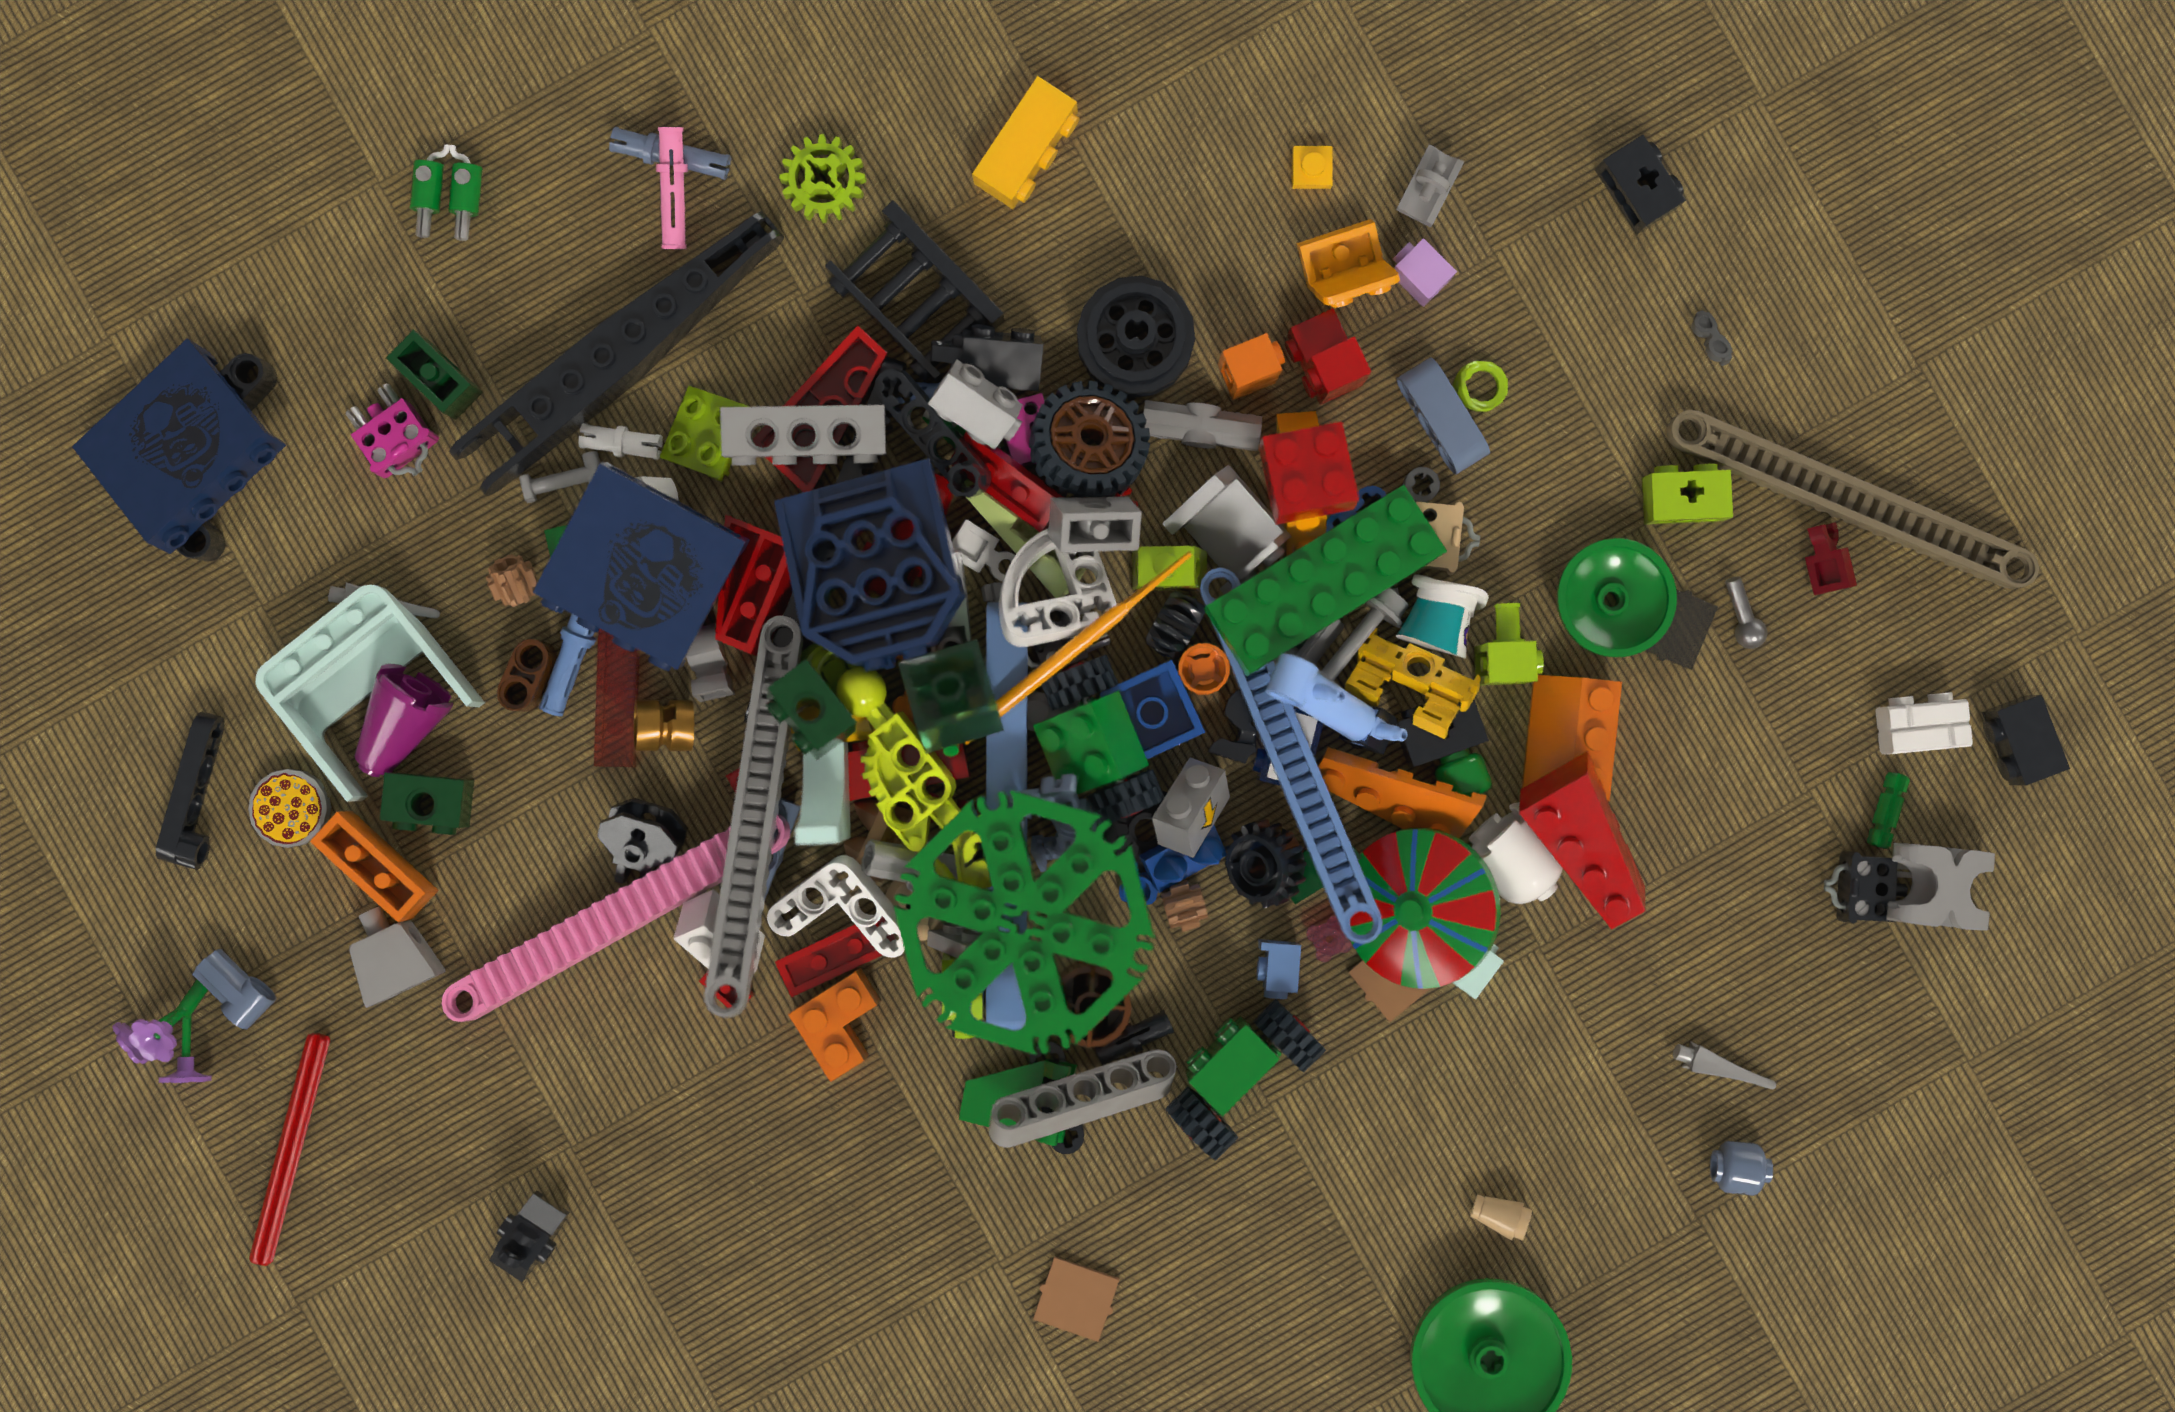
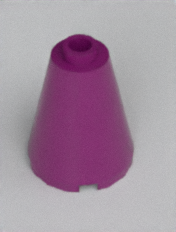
M387 663L382 665L376 674L354 755L359 763V769L373 777L392 773L450 712L453 706V702L448 703L452 696L439 683L420 672L417 673L415 678L404 674L403 672L406 667L399 664Z

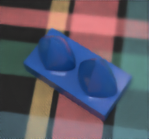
M1213 825L1194 858L1161 845H1157L1139 856L1154 888L1160 893L1209 865H1218L1220 860L1227 856V853Z

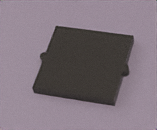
M1676 589L1677 606L1673 621L1664 636L1652 647L1645 650V652L1657 656L1656 659L1660 662L1667 660L1692 670L1718 606L1692 596L1690 590L1682 592Z

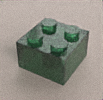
M977 639L898 663L925 754L1004 731Z

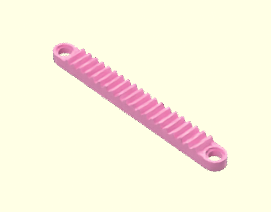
M780 814L776 817L778 835L774 840L771 855L782 849L790 838L789 823ZM730 827L725 832L714 835V838L700 843V846L687 850L685 854L673 858V861L659 866V869L646 873L644 877L632 881V884L618 889V892L605 896V899L591 904V907L580 910L577 915L564 919V922L552 926L548 931L539 933L534 939L525 941L523 945L511 949L507 954L498 956L496 960L484 964V967L470 972V975L453 983L445 990L442 996L444 1013L448 1018L457 1022L478 1019L679 907L683 902L722 883ZM464 990L469 992L473 999V1005L467 1013L461 1012L456 1005L458 994Z

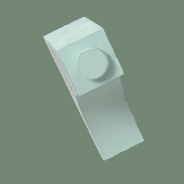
M841 742L818 760H816L811 752L806 755L803 754V792L800 818L797 827H795L796 844L839 843L851 838L848 742Z

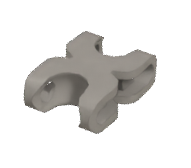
M1894 843L1892 861L1907 866L1912 875V886L1910 893L1903 900L1888 902L1887 920L1933 927L1945 926L1966 930H1988L1990 913L1975 907L1971 901L1970 888L1973 880L1979 873L1994 871L1995 853L1920 844Z

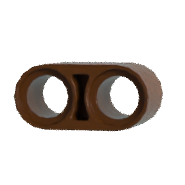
M526 639L517 644L497 689L498 701L504 708L512 711L526 712L538 706L557 659V653L552 645L535 639ZM534 647H539L543 653V660L538 667L532 668L527 660L528 653ZM522 683L527 689V698L518 705L512 699V690L517 684Z

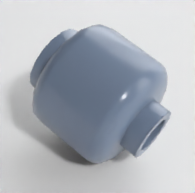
M1725 1141L1720 1145L1719 1150L1714 1149L1711 1154V1180L1717 1182L1719 1188L1725 1193L1754 1196L1762 1191L1765 1183H1770L1772 1180V1160L1766 1159L1763 1148L1758 1144Z

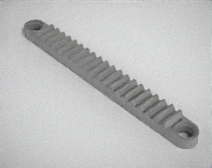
M775 616L769 619L762 628L704 993L707 1008L714 1015L724 1018L735 1017L746 1008L751 981L754 975V961L757 957L756 948L759 942V929L762 924L761 915L764 910V896L767 892L766 883L769 878V864L772 859L771 850L774 845V832L777 826L776 817L779 813L781 785L784 781L783 772L786 766V753L789 748L788 739L791 735V727L785 720L782 723L777 722L765 705L769 702L767 699V687L800 664L803 648L801 629L792 618L787 616ZM787 627L792 630L793 639L788 646L776 647L772 644L771 636L777 628ZM724 985L733 986L738 993L737 1002L728 1009L718 1006L715 997L719 988Z

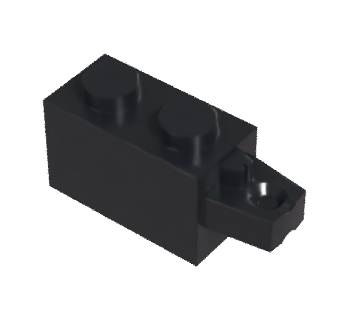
M976 324L972 325L971 330L962 329V334H953L952 341L932 340L930 359L931 361L950 363V368L956 359L963 364H971L983 373L986 380L997 387L1039 391L1044 344L1041 336L1035 335V331L1031 329L1012 328L1011 333L995 332V327Z

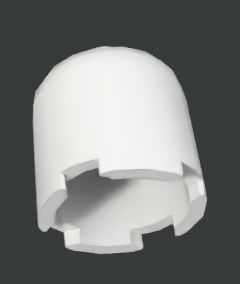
M1513 803L1509 806V809L1512 811L1503 818L1495 813L1469 837L1473 844L1471 848L1479 854L1490 869L1497 885L1498 893L1506 901L1515 904L1529 903L1536 899L1544 901L1557 890L1558 885L1556 882L1561 876L1563 868L1519 814V803Z

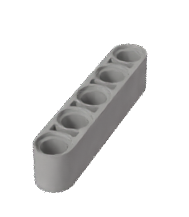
M1151 1050L1002 1097L992 1106L988 1129L989 1136L998 1146L1013 1147L1162 1099L1171 1090L1177 1067L1176 1061L1171 1054L1164 1050ZM1156 1071L1164 1077L1156 1078L1150 1075L1149 1072ZM1121 1083L1127 1086L1128 1089L1120 1090L1112 1084ZM1082 1094L1088 1096L1091 1100L1083 1102L1076 1099L1075 1096ZM1046 1106L1051 1108L1054 1112L1045 1114L1040 1112L1037 1108ZM1009 1118L1017 1124L1007 1126L1003 1125L999 1120Z

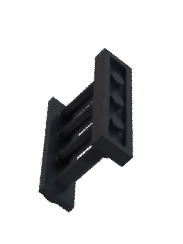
M892 200L882 210L887 222L883 226L885 231L843 271L830 260L825 265L828 273L831 275L827 282L842 298L849 294L913 360L909 364L910 368L924 382L931 378L935 383H940L943 379L941 373L935 368L940 362L931 361V349L923 356L908 338L950 298L954 300L959 296L969 307L965 310L967 315L941 339L942 341H952L953 334H962V329L971 330L972 325L987 324L996 329L1005 321L1004 314L904 210ZM905 240L914 249L911 253L912 259L875 295L868 299L853 283L895 242L900 244ZM932 268L942 278L938 282L940 286L896 328L880 311L923 269L927 272Z

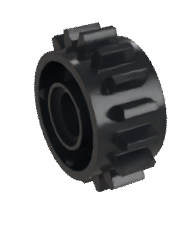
M1264 819L1259 822L1254 821L1243 825L1240 831L1231 835L1234 842L1226 846L1228 852L1225 866L1229 880L1239 895L1249 899L1250 904L1261 902L1262 907L1267 908L1274 904L1279 906L1290 901V897L1299 894L1300 890L1297 885L1306 880L1303 875L1307 863L1302 851L1303 848L1292 832L1282 828V824L1279 822L1270 826L1269 820Z

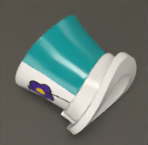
M1415 574L1412 584L1419 587L1416 594L1418 598L1396 637L1416 646L1466 659L1470 619L1474 617L1475 610L1483 609L1486 606L1489 598L1488 594L1477 587L1436 580L1431 577Z

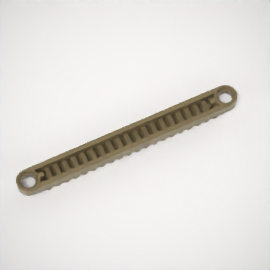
M1683 411L1673 417L1668 424L1667 437L1671 445L1684 453L1698 458L1701 462L1718 464V469L1731 470L1732 475H1739L1746 481H1753L1760 487L1771 489L1774 493L1784 494L1786 498L1798 500L1801 504L1812 506L1817 511L1829 513V516L1843 519L1845 523L1855 524L1858 528L1869 530L1876 536H1883L1890 542L1900 543L1902 547L1914 549L1916 553L1928 555L1931 559L1942 561L1947 566L1959 568L1961 572L1971 573L1976 578L1985 579L2009 589L2028 586L2038 576V560L2033 553L2022 547L1700 411ZM1690 420L1698 426L1699 434L1695 441H1685L1679 435L1678 429L1682 421ZM2011 558H2018L2024 564V574L2018 580L2009 577L2006 571V565Z

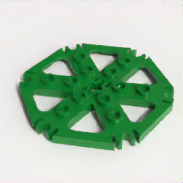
M1009 790L1013 797V807H1009L1010 800L1008 794L1005 791L998 792L1000 805L996 810H992L987 806L985 796L977 798V807L981 813L978 816L974 808V800H971L905 866L906 868L918 871L920 875L918 876L911 872L901 874L900 879L912 883L913 892L910 896L898 893L894 899L902 904H910L911 909L902 908L898 905L893 907L917 999L926 989L931 988L932 993L923 999L921 1005L925 1008L933 1000H938L944 1005V1012L936 1019L938 1023L946 1021L952 1013H955V1019L945 1028L1037 1055L1039 1052L1035 1046V1037H1039L1038 1044L1043 1054L1050 1051L1048 1043L1050 1035L1059 1036L1062 1040L1063 1048H1069L1071 1046V1036L1067 1031L1068 1028L1075 1037L1076 1045L1145 977L1137 976L1128 969L1131 967L1134 971L1146 972L1149 965L1136 960L1135 952L1140 948L1152 951L1154 944L1145 939L1138 940V935H1146L1153 939L1156 937L1132 845H1129L1127 850L1117 856L1115 851L1125 844L1127 838L1123 835L1115 843L1107 842L1104 838V832L1112 824L1109 820L1102 822L1096 831L1092 830L1096 820L1103 815ZM1029 814L1067 823L1076 832L1074 843L1037 880H1035L1021 826L1022 819ZM965 831H973L980 837L993 890L940 876L935 871L934 865L938 856ZM1105 871H1115L1122 879L1131 917L1127 925L1118 927L1066 912L1065 910ZM1006 903H1009V904L1016 905L1017 907L1015 908V907L1008 906V905H1005V904H1006ZM1026 910L1030 912L1029 919L1031 921H1035V924L1045 928L1029 927L1024 933L1018 931L1019 924L1003 916H1020ZM1038 912L1047 914L1048 917L1039 915ZM932 917L983 933L944 972L934 973L926 965L917 927L921 919ZM999 926L1010 929V932L999 930ZM1031 937L1041 938V941L1034 940ZM1054 953L1105 967L1112 973V986L1086 1012L1074 1014L1069 1011ZM1011 963L1013 964L1026 1015L1025 1025L1018 1030L978 1020L971 1012L972 1002Z

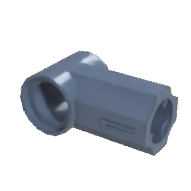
M222 949L215 950L195 967V971L192 974L222 1003L220 1006L221 1011L226 1018L234 1025L245 1030L277 1000L274 992L258 978L249 977Z

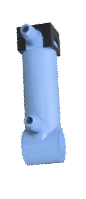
M1282 653L1265 691L1269 696L1301 709L1340 733L1339 738L1356 749L1384 755L1389 740L1404 741L1407 738V731L1396 726L1398 718L1383 708L1368 705L1317 673L1319 669L1312 663L1290 654Z

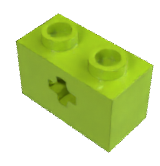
M1718 464L1694 465L1693 471L1679 472L1677 465L1654 467V473L1642 478L1644 525L1720 522L1733 518L1731 470H1718ZM1686 488V491H1693L1694 498L1688 499V496H1681L1680 489Z

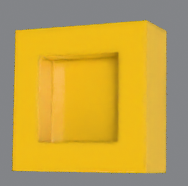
M1293 146L1292 189H1331L1333 185V146Z

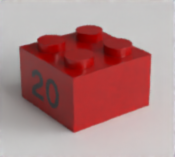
M1342 421L1262 437L1259 451L1275 525L1355 509L1359 496Z

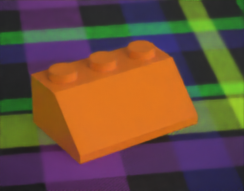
M1538 675V681L1532 683L1521 789L1588 751L1598 780H1601L1606 792V799L1610 801L1622 682L1583 677Z

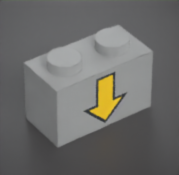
M1191 757L1188 759L1152 817L1158 845L1194 858L1230 798L1224 769Z

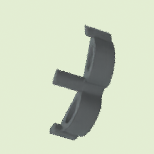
M1704 310L1697 312L1691 324L1692 331L1698 337L1707 338L1704 346L1711 360L1720 362L1721 366L1727 365L1732 359V347L1729 341L1718 332L1717 323L1709 312Z

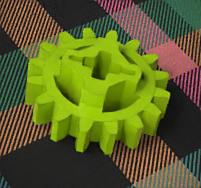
M824 134L819 135L818 143L812 144L811 140L805 137V148L800 150L793 145L791 150L795 156L794 159H783L782 161L783 166L789 173L780 174L779 179L782 184L790 185L782 191L786 199L795 198L791 203L792 209L798 212L804 207V216L809 221L814 217L815 213L819 214L822 223H827L828 214L834 213L835 217L841 220V209L846 207L852 212L855 210L852 202L853 197L863 199V191L857 187V185L866 183L865 174L857 172L864 167L861 158L852 159L855 150L851 145L842 150L841 139L837 136L831 144L827 143ZM817 155H829L827 158H814ZM802 168L805 172V180L800 184L801 188L799 189L798 174ZM848 168L849 181L846 189H844L841 184V177L846 173L845 169ZM813 170L825 177L829 175L834 188L823 181L817 182ZM819 199L833 200L827 203H817Z

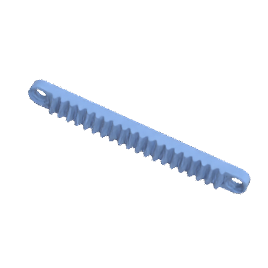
M1216 568L1205 574L1200 586L1201 598L1205 607L1216 600L1210 595L1208 590L1209 584L1214 579L1223 578L1231 584L1232 590L1241 585L1233 572L1224 568ZM1212 623L1342 932L1352 942L1363 944L1373 941L1378 937L1382 929L1381 914L1295 711L1291 705L1276 700L1265 692L1275 669L1274 662L1271 661L1251 675L1246 676ZM1359 911L1368 913L1373 921L1372 929L1365 935H1357L1350 928V918Z

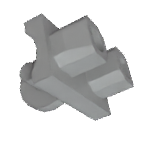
M1429 144L1396 210L1432 227L1464 161L1448 156Z

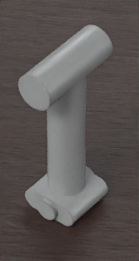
M592 451L582 454L585 467L532 479L529 474L521 475L519 480L525 501L532 503L537 500V494L586 482L590 483L600 464L598 452Z

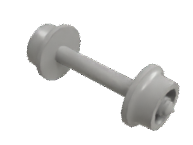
M1389 588L1365 603L1370 608V611L1323 670H1318L1317 673L1338 685L1334 680L1382 619L1397 628L1401 627L1403 623L1401 617L1409 605L1399 596L1398 588Z

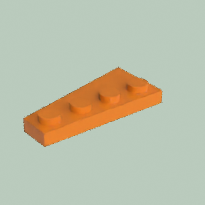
M1329 747L1317 763L1329 792L1404 830L1410 828H1431L1460 838L1482 809L1486 799V795L1472 792L1471 797L1453 792V785L1437 781L1434 786L1414 780V773L1401 769L1388 772L1379 769L1378 763Z

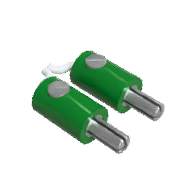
M444 145V149L441 152L430 154L427 160H415L413 164L410 209L417 212L416 236L420 238L430 237L431 215L440 213L444 165L433 160L443 158L450 150L454 158L462 160L464 163H453L448 211L456 215L454 238L459 241H467L470 217L479 216L483 168L470 164L468 157L456 152V146Z

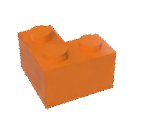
M861 967L788 1014L830 1082L864 1062L869 1055L849 1024L877 1006L881 1001Z

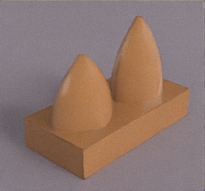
M878 799L863 800L854 804L860 821L869 830L867 837H856L844 842L846 855L854 858L861 866L865 845L870 839L894 844L901 843V839L886 824L883 813L877 807ZM896 804L895 814L900 821L910 822L912 820L913 810L901 804ZM870 876L873 881L882 883L884 878Z

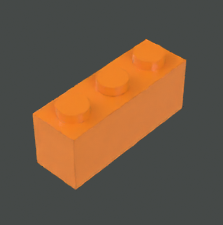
M353 811L336 812L310 840L319 851L398 923L412 920L439 891Z

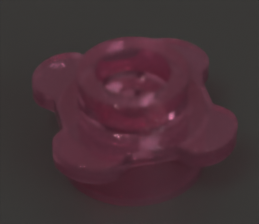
M1336 916L1329 917L1327 923H1322L1319 926L1312 925L1307 929L1306 937L1313 942L1316 948L1315 956L1321 962L1330 961L1331 957L1337 953H1348L1352 948V943L1342 932ZM1329 935L1333 937L1331 943H1327L1325 940Z

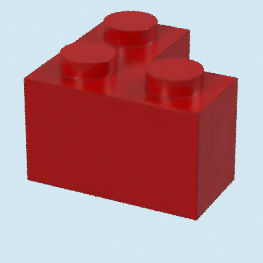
M1334 308L1289 329L1287 334L1289 340L1285 341V347L1293 363L1300 362L1305 376L1301 377L1303 386L1311 399L1317 398L1319 405L1361 387L1371 375L1372 371L1356 337L1347 338Z

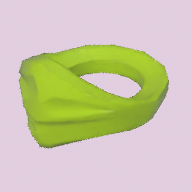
M1473 361L1466 364L1456 374L1452 383L1464 406L1476 412L1492 410L1504 401L1508 393V379L1501 367L1493 362ZM1485 371L1490 373L1497 382L1496 394L1489 401L1480 402L1469 396L1466 381L1476 372Z

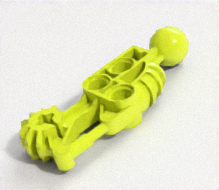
M864 666L852 667L846 670L838 679L836 697L851 715L866 717L875 728V731L869 735L870 738L867 742L869 748L865 755L861 756V762L865 763V772L862 773L863 779H868L871 788L869 794L871 797L875 795L879 803L876 805L883 813L886 824L894 830L909 850L919 853L928 842L930 817L942 830L961 811L952 798L956 789V781L952 773L906 714L902 711L894 715L884 702L887 695L886 684L882 676L875 670L865 671ZM906 744L914 745L920 752V760L916 766L907 765L901 757L902 749ZM930 776H936L943 780L945 793L942 797L936 798L927 792L926 782ZM899 801L907 802L912 806L914 815L910 822H903L897 818L895 806ZM965 831L952 843L958 881L979 887H991L992 882L985 856L983 858L979 857L970 866L965 867V864L977 855L976 852L980 849L978 842L981 843L977 833ZM937 858L934 865L937 874L957 880L948 867Z

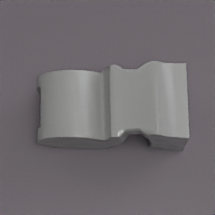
M716 623L701 627L686 655L690 668L696 673L697 679L691 680L692 696L699 702L735 695L732 678L727 674L726 667L728 661L725 657L723 642L715 640Z

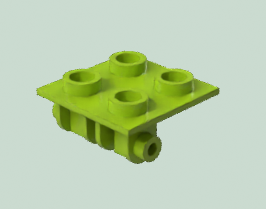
M688 385L660 458L722 482L724 476L729 477L730 472L728 471L732 458L722 457L720 407L750 406Z

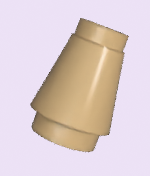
M1477 1194L1470 1217L1477 1219L1480 1223L1511 1241L1513 1237L1523 1240L1531 1219L1532 1210L1523 1207V1202L1488 1196L1484 1197Z

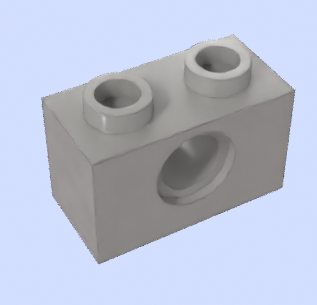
M1128 496L1051 498L1048 536L1060 552L1139 550L1141 510Z

